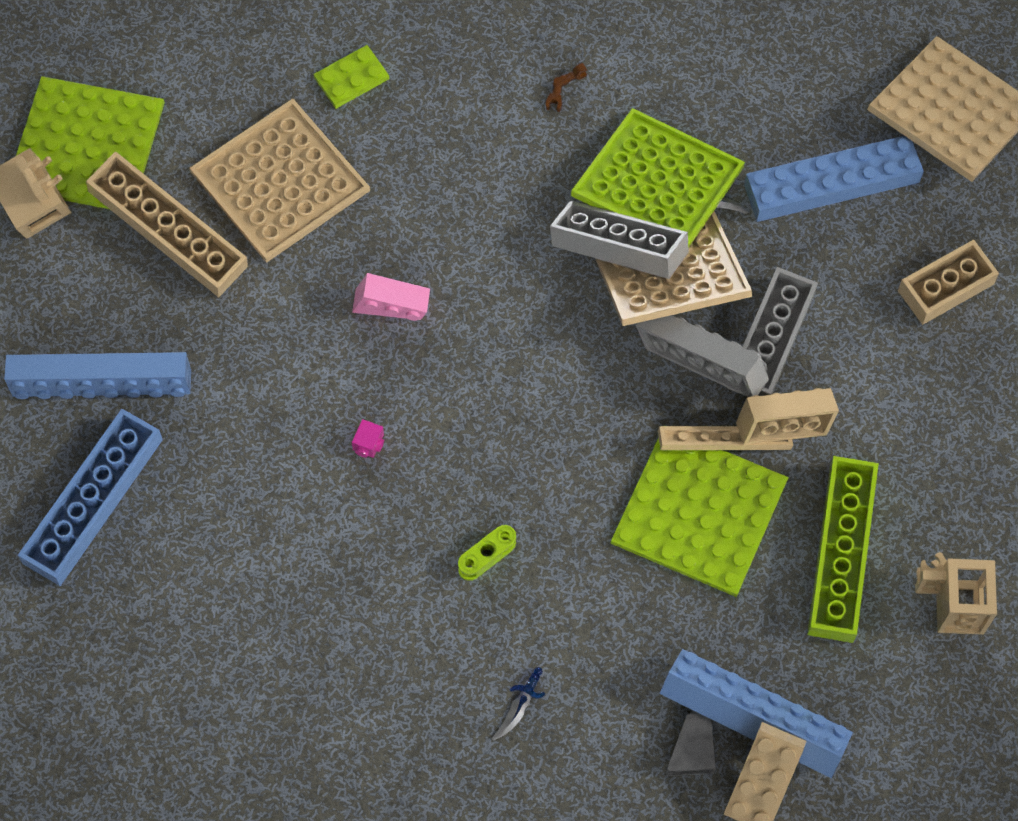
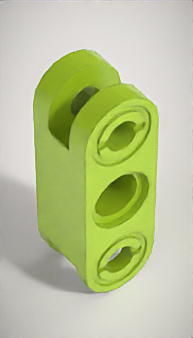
M501 525L462 554L458 560L460 577L467 581H473L508 555L516 546L515 530L511 526ZM491 550L493 554L486 557L481 552Z

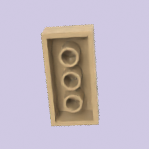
M972 240L902 279L898 292L923 325L994 285L999 273L975 240Z
M816 388L810 391H793L784 394L773 393L766 396L754 395L746 398L736 425L743 445L825 436L828 434L839 409L831 388Z
M762 722L724 815L737 821H774L806 741Z

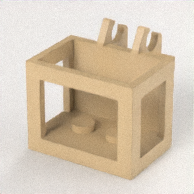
M31 148L0 165V202L16 230L26 239L71 213L56 187V184L63 178L61 175H56L52 179L45 168L52 161L51 158L46 157L41 161ZM57 209V210L54 211L53 213H51V214H49L48 216L44 217L43 219L37 221L38 219L42 218L43 216H45V215H47L48 213L52 212L53 210Z
M941 552L935 554L937 560L931 562L934 568L928 567L926 561L923 560L916 571L915 593L936 594L938 633L984 635L997 615L995 560H946ZM958 569L984 570L978 581L958 580ZM985 585H986V605H984V587H985ZM958 590H973V604H959Z

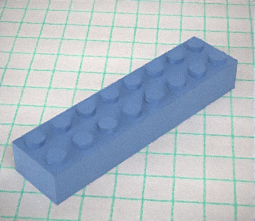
M901 136L747 173L744 186L756 221L759 222L920 183L924 171L913 142L906 136Z
M186 352L6 355L4 380L12 397L17 399H27L29 396H37L41 399H49L51 396H60L65 399L72 398L73 396L94 398L96 395H104L108 398L127 395L128 397L136 398L140 395L161 397L163 394L182 397L185 394H190L191 367Z
M121 409L18 554L22 564L61 586L163 439L159 429Z
M682 649L670 669L660 691L661 695L752 740H755L762 722L805 740L806 744L799 763L832 778L853 733L842 725H837L819 714L804 709L799 704H794L780 695L763 689L758 684L751 683L737 674L720 668L715 663L708 662Z

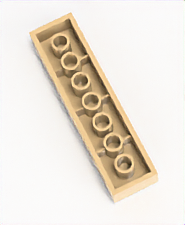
M116 151L86 181L90 194L217 297H220L248 267L247 257Z

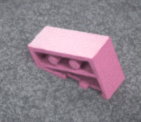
M367 273L356 288L352 313L407 318L412 321L421 320L427 313L430 288Z

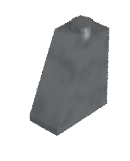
M696 711L687 714L666 771L667 776L714 774L716 766L710 718Z

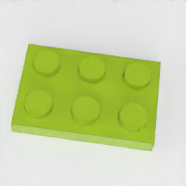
M368 45L313 74L314 79L335 109L389 80V74Z

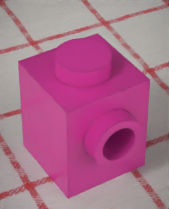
M362 419L352 441L355 453L361 457L366 458L370 456L374 458L376 451L380 452L384 444L382 439L384 436L383 427Z

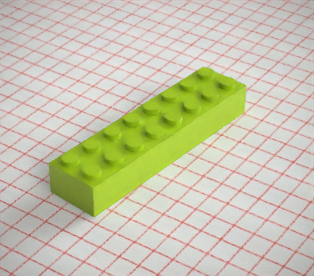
M833 456L829 470L807 633L809 636L853 643L857 636L879 463Z

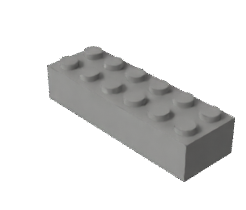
M571 200L550 225L552 246L667 279H670L689 253L688 234L685 231Z
M779 267L776 268L743 345V348L749 351L750 349L755 350L761 355L769 378L758 396L773 394L818 285L815 281Z
M670 315L636 324L643 344L648 351L747 397L758 395L769 380L761 355L757 351L752 349L749 351L735 341L725 340L718 333L712 334L698 324L692 325L680 316Z

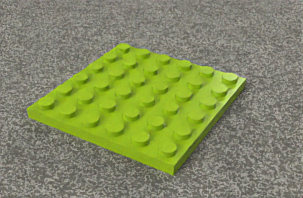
M41 76L16 156L31 148L41 161L46 157H50L52 161L45 168L52 179L56 175H61L63 178L56 184V187L64 201L109 209L88 192L86 181L115 151L144 174L164 107V99Z
M632 108L574 186L571 196L593 207L685 231L688 234L689 248L744 168L745 162Z
M658 438L613 535L611 544L737 597L789 477L724 450H661Z

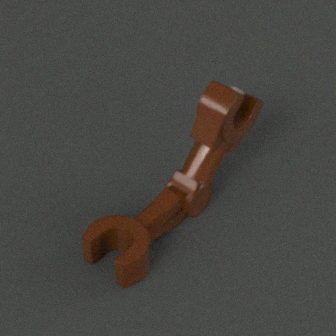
M583 63L575 66L572 72L554 79L553 91L546 100V110H550V105L553 103L557 104V112L562 110L560 95L562 87L574 79L580 80L587 76L585 72L587 69Z

